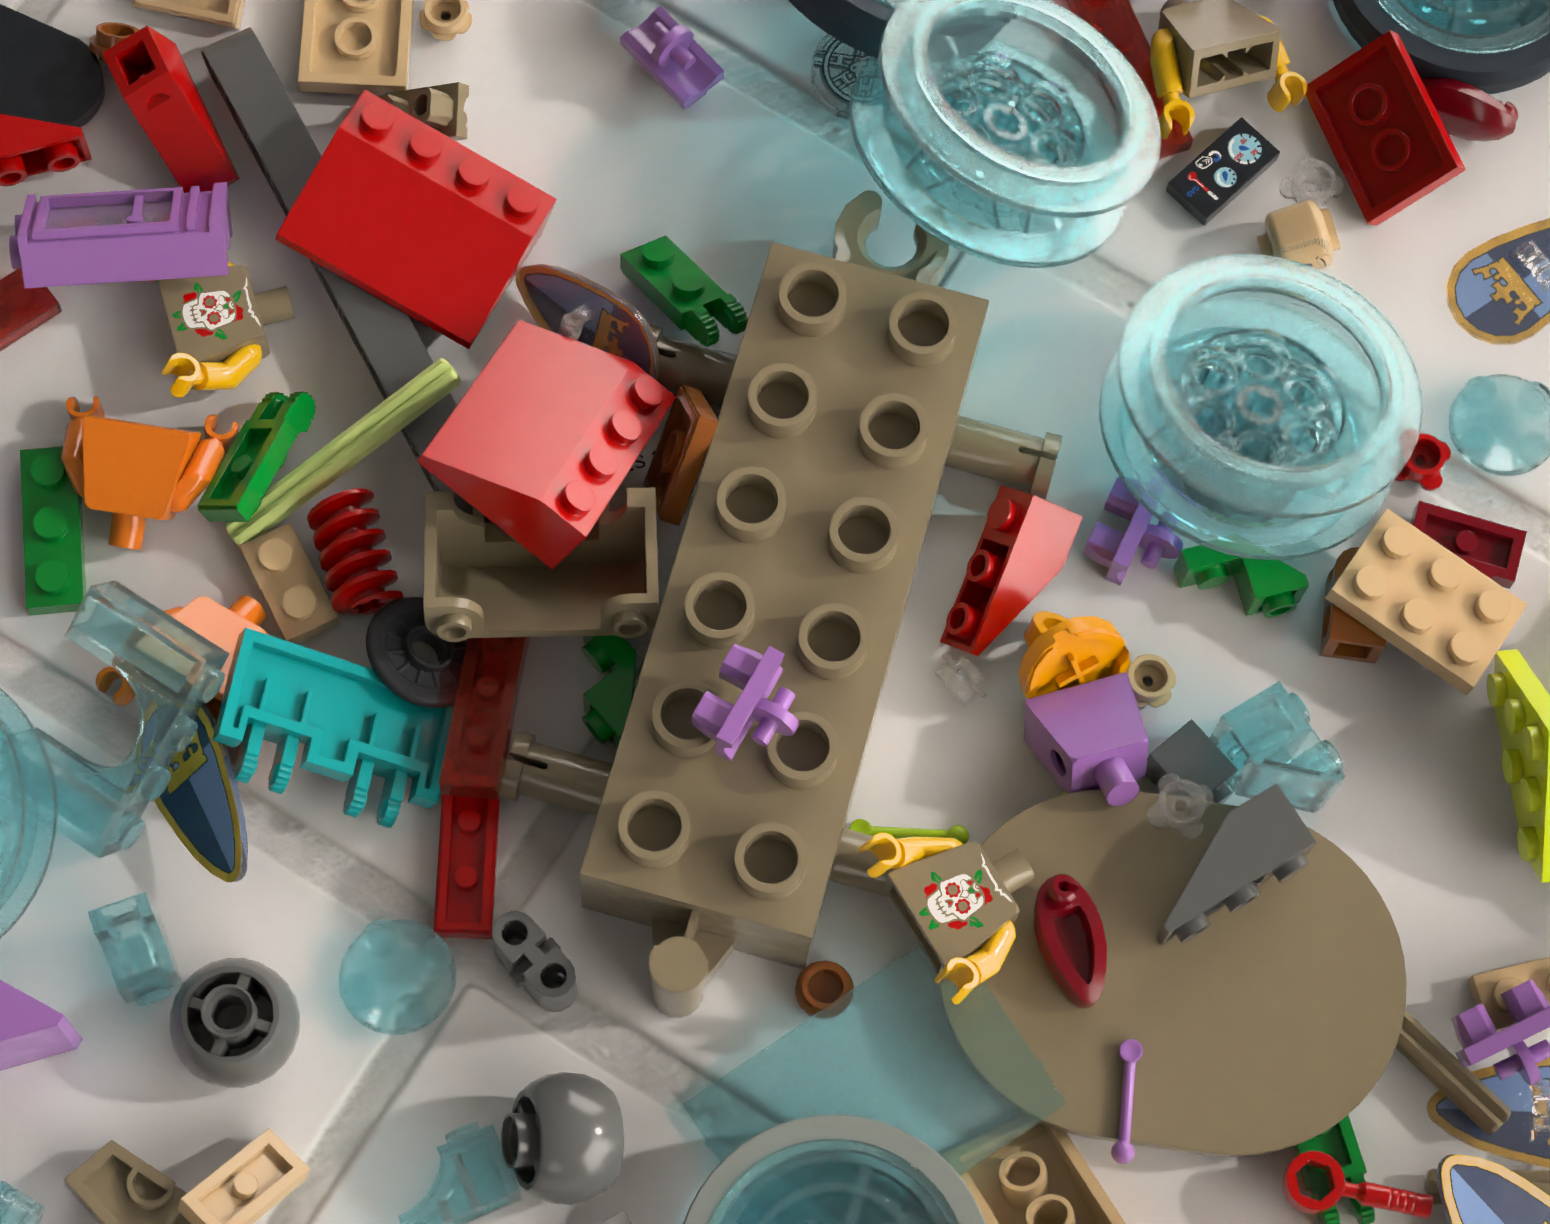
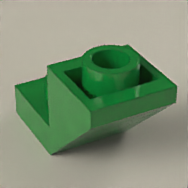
M1236 536L1182 549L1173 567L1180 588L1197 584L1200 590L1211 589L1228 582L1230 576L1233 575L1246 616L1261 612L1267 618L1287 614L1296 609L1297 603L1300 602L1309 586L1305 574Z
M617 635L583 636L585 645L581 647V650L586 659L600 674L605 673L607 670L610 673L583 694L584 712L586 714L582 717V720L596 740L601 744L609 740L618 749L634 696L636 651L624 638Z

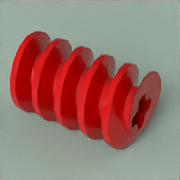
M354 488L331 495L317 503L307 515L309 527L315 531L312 537L315 548L321 552L318 557L321 569L327 572L324 578L327 590L333 593L330 598L332 608L337 613L343 615L375 614L387 603L404 598L402 591H385L386 587L398 580V576L395 570H379L380 567L392 560L390 550L387 549L373 550V547L381 544L386 539L385 531L379 528L367 529V527L375 524L380 519L378 509H361L362 506L369 504L374 499L373 492L368 489Z

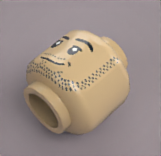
M1311 200L1299 202L1268 213L1265 218L1266 233L1256 236L1265 266L1268 267L1276 264L1280 274L1287 279H1293L1329 267L1333 262V251L1341 249L1329 208L1320 210L1319 206Z

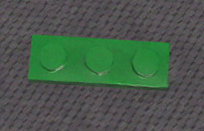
M63 446L20 450L26 609L30 616L87 611L82 497L75 492L61 461Z

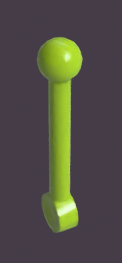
M856 819L849 828V830L871 836L878 833H887L895 839L914 836L955 838L962 844H966L969 840L968 830L961 825H954L949 830L871 826L867 820Z

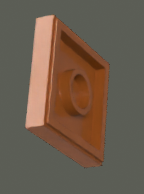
M682 385L678 389L676 399L672 405L643 483L645 488L655 487L656 512L660 520L677 526L680 525L719 422L702 391L686 385Z

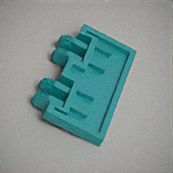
M245 627L238 635L212 741L234 748L240 744L233 778L246 784L251 780L257 769L262 741L266 740L277 744L268 777V789L278 794H283L288 786L299 742L305 744L299 768L345 783L349 780L343 812L345 815L355 818L358 817L365 807L372 774L385 778L377 809L376 823H378L377 825L392 828L401 808L400 805L403 800L407 777L413 778L408 803L431 809L438 803L460 703L445 708L417 706L391 692L371 668Z

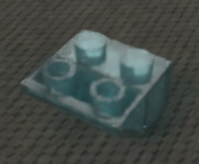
M1280 681L1222 715L1210 739L1238 769L1229 784L1235 795L1253 798L1277 783L1294 809L1315 813L1325 806L1346 777L1342 771L1344 767L1343 761L1336 748L1327 740L1321 741L1308 723L1310 722V714L1300 697L1293 692L1288 694Z

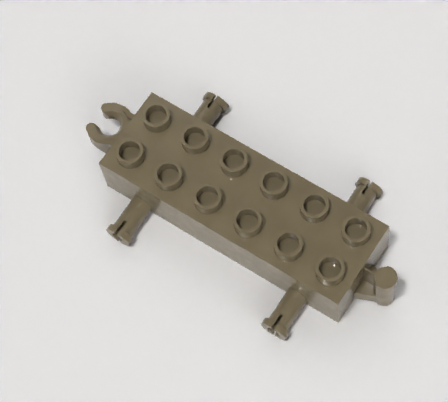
M871 190L862 192L845 205L835 225L832 258L772 242L738 355L662 335L663 328L649 325L656 338L660 357L658 382L673 393H677L682 385L702 391L707 402L718 404L722 407L613 764L535 743V734L520 730L517 731L509 751V755L513 756V758L506 761L500 783L499 797L517 801L519 796L523 795L597 816L580 870L582 908L652 927L654 947L649 955L651 996L657 1009L669 1017L682 1018L691 1015L698 1009L703 999V989L734 950L804 969L811 950L829 881L889 897L884 886L888 873L895 869L890 868L879 877L871 878L867 870L879 862L878 858L870 851H863L861 853L858 848L873 836L846 829L845 824L945 466L1030 489L1029 494L1044 500L1048 493L1063 436L1046 432L1045 438L960 416L990 300L938 286L946 269L950 232L943 213L935 207H926L921 210L913 234L916 252L913 258L906 264L897 267L883 266L875 262L867 252L866 240L869 234L878 228L882 209L881 196ZM734 644L754 650L762 655L771 646L784 653L785 658L780 664L783 673L767 699L772 701L780 687L792 691L796 697L788 711L797 718L799 726L792 736H785L775 732L768 745L764 747L751 739L759 725V722L755 720L730 762L715 754L716 741L708 738L691 724L692 714L707 691L735 705L743 690L719 678V670Z

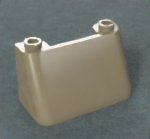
M655 487L627 488L625 504L613 512H610V505H607L601 513L599 521H596L587 537L553 570L496 524L485 523V516L473 507V515L461 511L455 504L454 491L425 492L423 608L427 629L438 635L442 640L449 642H460L468 638L601 635L637 638L644 635L655 627L659 614Z

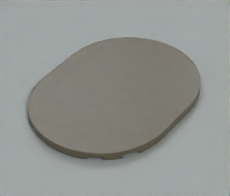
M1101 789L1064 794L1045 800L1022 811L1005 822L980 845L991 863L1016 849L1020 850L1031 865L1035 879L1010 893L1017 903L1020 912L1013 923L1016 938L999 972L977 985L960 1004H954L951 1001V998L958 992L957 986L950 980L940 981L938 988L942 1007L950 1028L961 1048V1052L975 1072L1005 1100L1017 1107L1020 1112L1046 1126L1074 1135L1118 1142L1124 1062L1120 1059L1118 1051L1120 1045L1125 1040L1134 1039L1141 1043L1143 1055L1136 1062L1130 1132L1131 1144L1230 1158L1254 1157L1280 1152L1321 1135L1353 1111L1374 1088L1396 1048L1406 1006V970L1397 929L1380 893L1351 857L1333 842L1307 827L1316 840L1313 848L1304 856L1309 863L1308 866L1279 883L1274 875L1257 885L1256 888L1260 895L1233 913H1230L1225 905L1210 914L1207 918L1211 925L1192 939L1181 943L1178 937L1175 936L1161 944L1157 938L1159 932L1226 815L1238 806L1139 792L1131 802L1125 805L1111 806L1108 804ZM1057 874L1072 876L1089 893L1104 926L1107 943V974L1102 994L1096 1004L1089 1008H1079L1070 1001L1059 987L1043 959L1036 939L1034 907L1037 893L1048 878Z

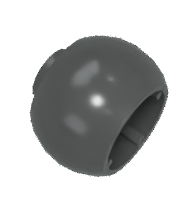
M225 958L211 962L196 970L179 989L170 1011L171 1040L181 1063L193 1075L205 1082L225 1088H244L259 1084L273 1076L286 1064L294 1051L300 1031V1012L296 997L289 984L276 971L260 962L246 958ZM259 994L263 995L273 1004L272 1023L261 1019V1014L254 1002ZM238 1004L247 1009L245 1020L240 1026L228 1030L217 1026V1017L223 1008ZM199 1023L205 1025L214 1040L210 1053L206 1052L198 1044L197 1026ZM257 1036L263 1038V1041L255 1049L240 1056H230V1049H241L251 1044Z
M559 1072L545 1075L531 1082L519 1092L515 1099L512 1113H508L504 1118L501 1131V1145L504 1161L509 1168L514 1169L520 1186L533 1197L546 1202L572 1205L589 1201L606 1192L615 1183L623 1162L624 1128L618 1100L609 1087L600 1080L585 1074Z

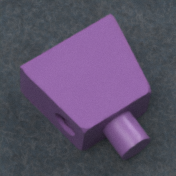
M1126 672L1025 700L1024 740L1067 794L1101 789L1108 804L1111 806L1125 805L1138 795L1139 786L1136 780H1140L1146 775L1148 739L1130 679Z

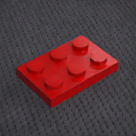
M1391 30L1387 31L1307 84L1305 96L1367 224L1378 226L1466 171L1398 33Z

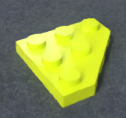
M1518 649L1497 651L1495 654L1494 673L1488 674L1487 694L1491 706L1495 708L1503 748L1502 770L1506 782L1510 784L1519 828L1517 833L1518 850L1522 861L1529 862L1541 883L1550 882V695Z

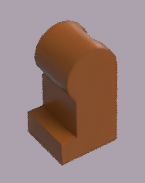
M1359 547L1349 548L1343 551L1337 558L1334 568L1328 574L1325 597ZM1325 599L1320 656L1375 664L1386 647V640Z

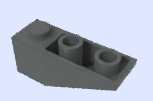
M1277 783L1226 815L1159 932L1157 938L1161 944L1175 936L1178 937L1181 943L1192 939L1211 925L1207 918L1210 914L1225 905L1230 913H1233L1260 895L1256 888L1257 885L1274 875L1279 883L1309 865L1304 856L1310 852L1316 840Z

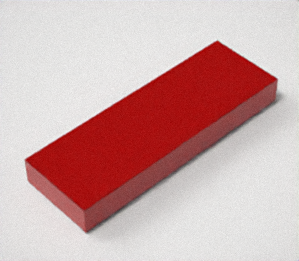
M446 764L442 785L433 927L434 937L493 939L492 930L501 797H499L502 779L501 766Z

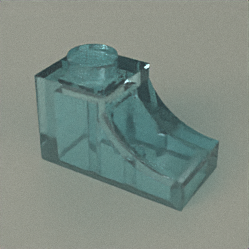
M146 892L88 911L94 934L104 952L117 990L126 1004L136 1001L137 1005L144 1006L159 1002L171 995L170 988L183 984L163 921Z
M473 1122L446 1134L445 1139L447 1143L436 1147L441 1161L433 1186L418 1204L399 1215L398 1218L401 1224H466L522 1200L513 1172L504 1161L502 1146L493 1124L480 1128L478 1122Z

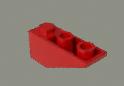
M146 25L102 52L123 99L180 187H183L184 193L190 192L191 186H199L200 192L212 191L213 183L227 182V186L240 179L176 43Z
M0 114V186H13L24 181L26 177L47 171H68L78 166L80 162L92 159L81 127Z
M1001 485L995 501L988 510L987 521L976 550L967 564V573L955 604L948 613L946 627L940 642L979 656L1063 569L1083 516L1033 494Z

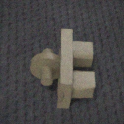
M456 82L377 95L379 98L455 141L467 139V115L463 110L465 101L469 96V85Z

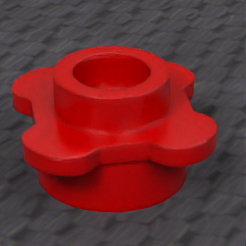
M1414 431L1402 433L1397 440L1400 448L1397 459L1393 460L1389 466L1390 475L1397 481L1407 479L1419 483L1426 491L1438 489L1443 482L1440 474L1441 469L1451 456L1449 446L1430 434H1417ZM1422 457L1425 464L1418 465L1415 462V458Z

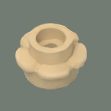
M425 0L424 9L421 10L419 16L420 24L425 31H431L435 39L441 41L453 40L458 33H466L472 24V15L468 13L469 3L466 0ZM444 14H450L451 18L449 20H443L441 16Z
M1144 654L1139 655L1129 664L1127 675L1130 679L1138 707L1150 705L1153 708H1157L1170 700L1172 696L1170 690L1176 684V676L1166 660L1157 655ZM1146 677L1151 678L1153 685L1145 686L1143 679Z

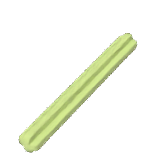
M441 358L435 361L270 487L263 495L260 507L252 515L249 522H226L225 527L228 534L236 544L241 545L267 533L457 388L461 383L458 373L445 359Z

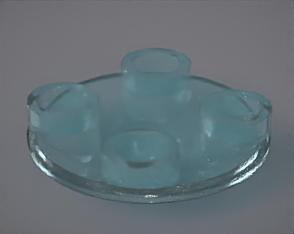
M1506 374L1485 377L1476 376L1469 379L1464 389L1455 398L1449 414V432L1454 446L1467 462L1490 474L1514 476L1536 469L1550 456L1549 388L1541 382H1530L1521 377Z
M375 920L368 924L363 933L354 940L343 958L339 975L340 995L353 1017L365 1027L389 1035L412 1033L434 1022L448 1006L456 985L455 960L445 940L430 927L410 920Z

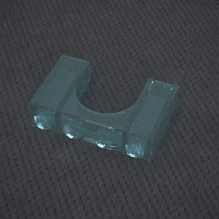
M116 580L90 586L64 636L112 666L124 676L132 687L140 710V729L132 751L118 766H103L87 760L36 727L11 735L0 756V794L99 859L122 849L128 850L139 838L145 826V821L140 818L149 801H155L167 787L171 779V772L167 768L176 752L183 751L193 739L198 729V723L194 719L203 702L208 703L221 688L225 679V673L221 669L230 654Z

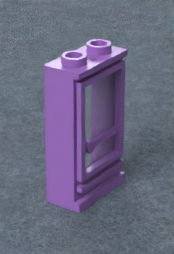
M227 182L213 183L212 191L200 192L199 186H191L188 193H183V187L47 195L41 196L39 202L36 200V194L27 195L23 214L15 215V235H10L9 238L12 268L22 269L24 288L229 275L227 250H230V238L233 236Z

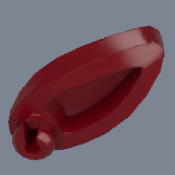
M1435 77L1421 79L1449 134L1468 141L1487 142L1500 140L1514 132L1518 120V111L1511 102L1507 101L1503 105L1502 101H1498L1479 88L1455 79Z
M1057 874L1048 878L1037 893L1034 907L1036 939L1043 959L1059 987L1070 1001L1079 1008H1089L1096 1004L1102 994L1107 974V943L1104 926L1089 893L1072 876Z

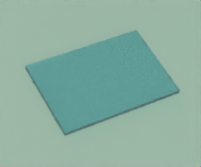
M918 945L683 1103V1106L705 1138V1145L712 1149L720 1163L741 1144L778 1124L816 1115H850L881 1121L913 1135L935 1150L953 1167L959 1176H962L1066 1105L1067 1102L1045 1071L1043 1062L1036 1058L986 983L982 982L977 985L960 1004H954L951 998L958 992L957 986L950 980L940 981L938 984L934 982V978L938 974L920 945ZM840 1152L818 1153L790 1160L761 1176L742 1194V1197L760 1224H891L929 1198L917 1184L893 1167L869 1157Z

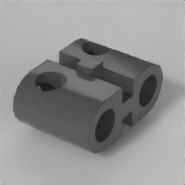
M510 911L501 915L494 923L492 930L496 956L509 972V977L518 987L524 984L525 991L544 1010L561 1012L569 1008L575 1001L577 994L574 966L563 954L561 947L552 937L547 940L544 931L527 914L519 911ZM517 938L524 941L519 945L508 944L511 940ZM552 981H558L563 984L555 989L546 987Z

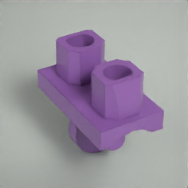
M660 5L643 23L621 35L620 44L683 109H686L705 96L708 90L724 79V70L693 39V32L686 25H679Z
M1151 476L1148 485L1144 486L1138 482L1117 477L1105 503L1104 510L1131 522L1124 534L1097 521L1083 551V554L1090 559L1109 568L1106 580L1119 586L1121 585L1138 546L1146 550L1140 562L1149 569H1156L1161 557L1167 559L1179 557L1183 549V542L1172 533L1177 519L1172 515L1162 514L1157 525L1149 524L1167 482Z
M736 644L732 646L719 670V678L743 690L735 705H732L707 691L692 714L691 724L708 738L716 741L715 754L731 762L755 720L759 722V725L751 739L764 747L768 745L775 732L785 736H792L799 726V721L788 709L796 695L789 689L780 687L772 701L767 699L783 673L780 664L785 658L784 653L771 646L767 648L764 655Z
M1532 979L1500 994L1515 1024L1499 1032L1495 1029L1482 1003L1451 1018L1457 1039L1463 1048L1455 1054L1465 1067L1474 1065L1507 1048L1510 1057L1493 1064L1494 1071L1501 1081L1518 1072L1529 1086L1541 1081V1074L1536 1063L1550 1057V1044L1544 1039L1527 1047L1523 1040L1550 1027V1005Z

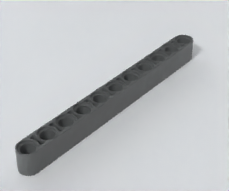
M248 27L200 50L211 78L287 217L322 156L251 27ZM310 260L384 400L434 363L407 314ZM451 393L447 394L401 430L416 460L457 405ZM419 464L433 491H453ZM454 492L456 506L461 511L473 515V506ZM485 516V523H493Z

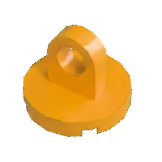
M1039 611L1033 615L1024 633V639L1029 648L1023 655L1018 671L1020 689L1027 699L1120 673H1127L1130 656L1129 650L1125 646V640L1111 622L1099 617L1084 616L1067 619L1056 613Z

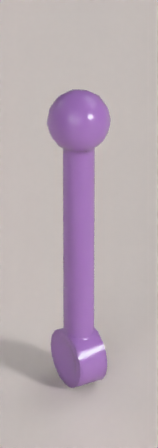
M1134 1039L1125 1040L1120 1045L1118 1051L1120 1059L1124 1062L1118 1142L1112 1146L1111 1155L1120 1164L1131 1162L1135 1155L1134 1147L1130 1143L1135 1068L1136 1062L1143 1055V1047L1140 1042Z

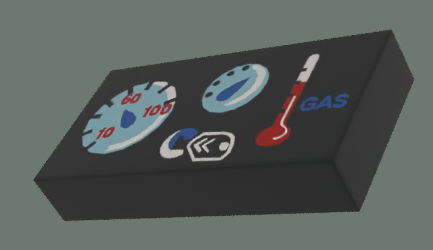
M1241 117L1168 182L1166 192L1205 226L1276 162L1280 151Z

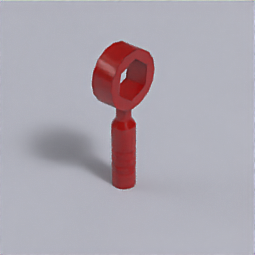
M1307 1151L1298 1155L1285 1168L1282 1176V1190L1287 1201L1295 1209L1306 1214H1319L1334 1206L1342 1196L1356 1199L1361 1205L1429 1219L1432 1211V1195L1366 1181L1360 1184L1345 1182V1175L1340 1164L1332 1156L1321 1151ZM1305 1164L1326 1171L1330 1192L1321 1201L1300 1194L1295 1173Z

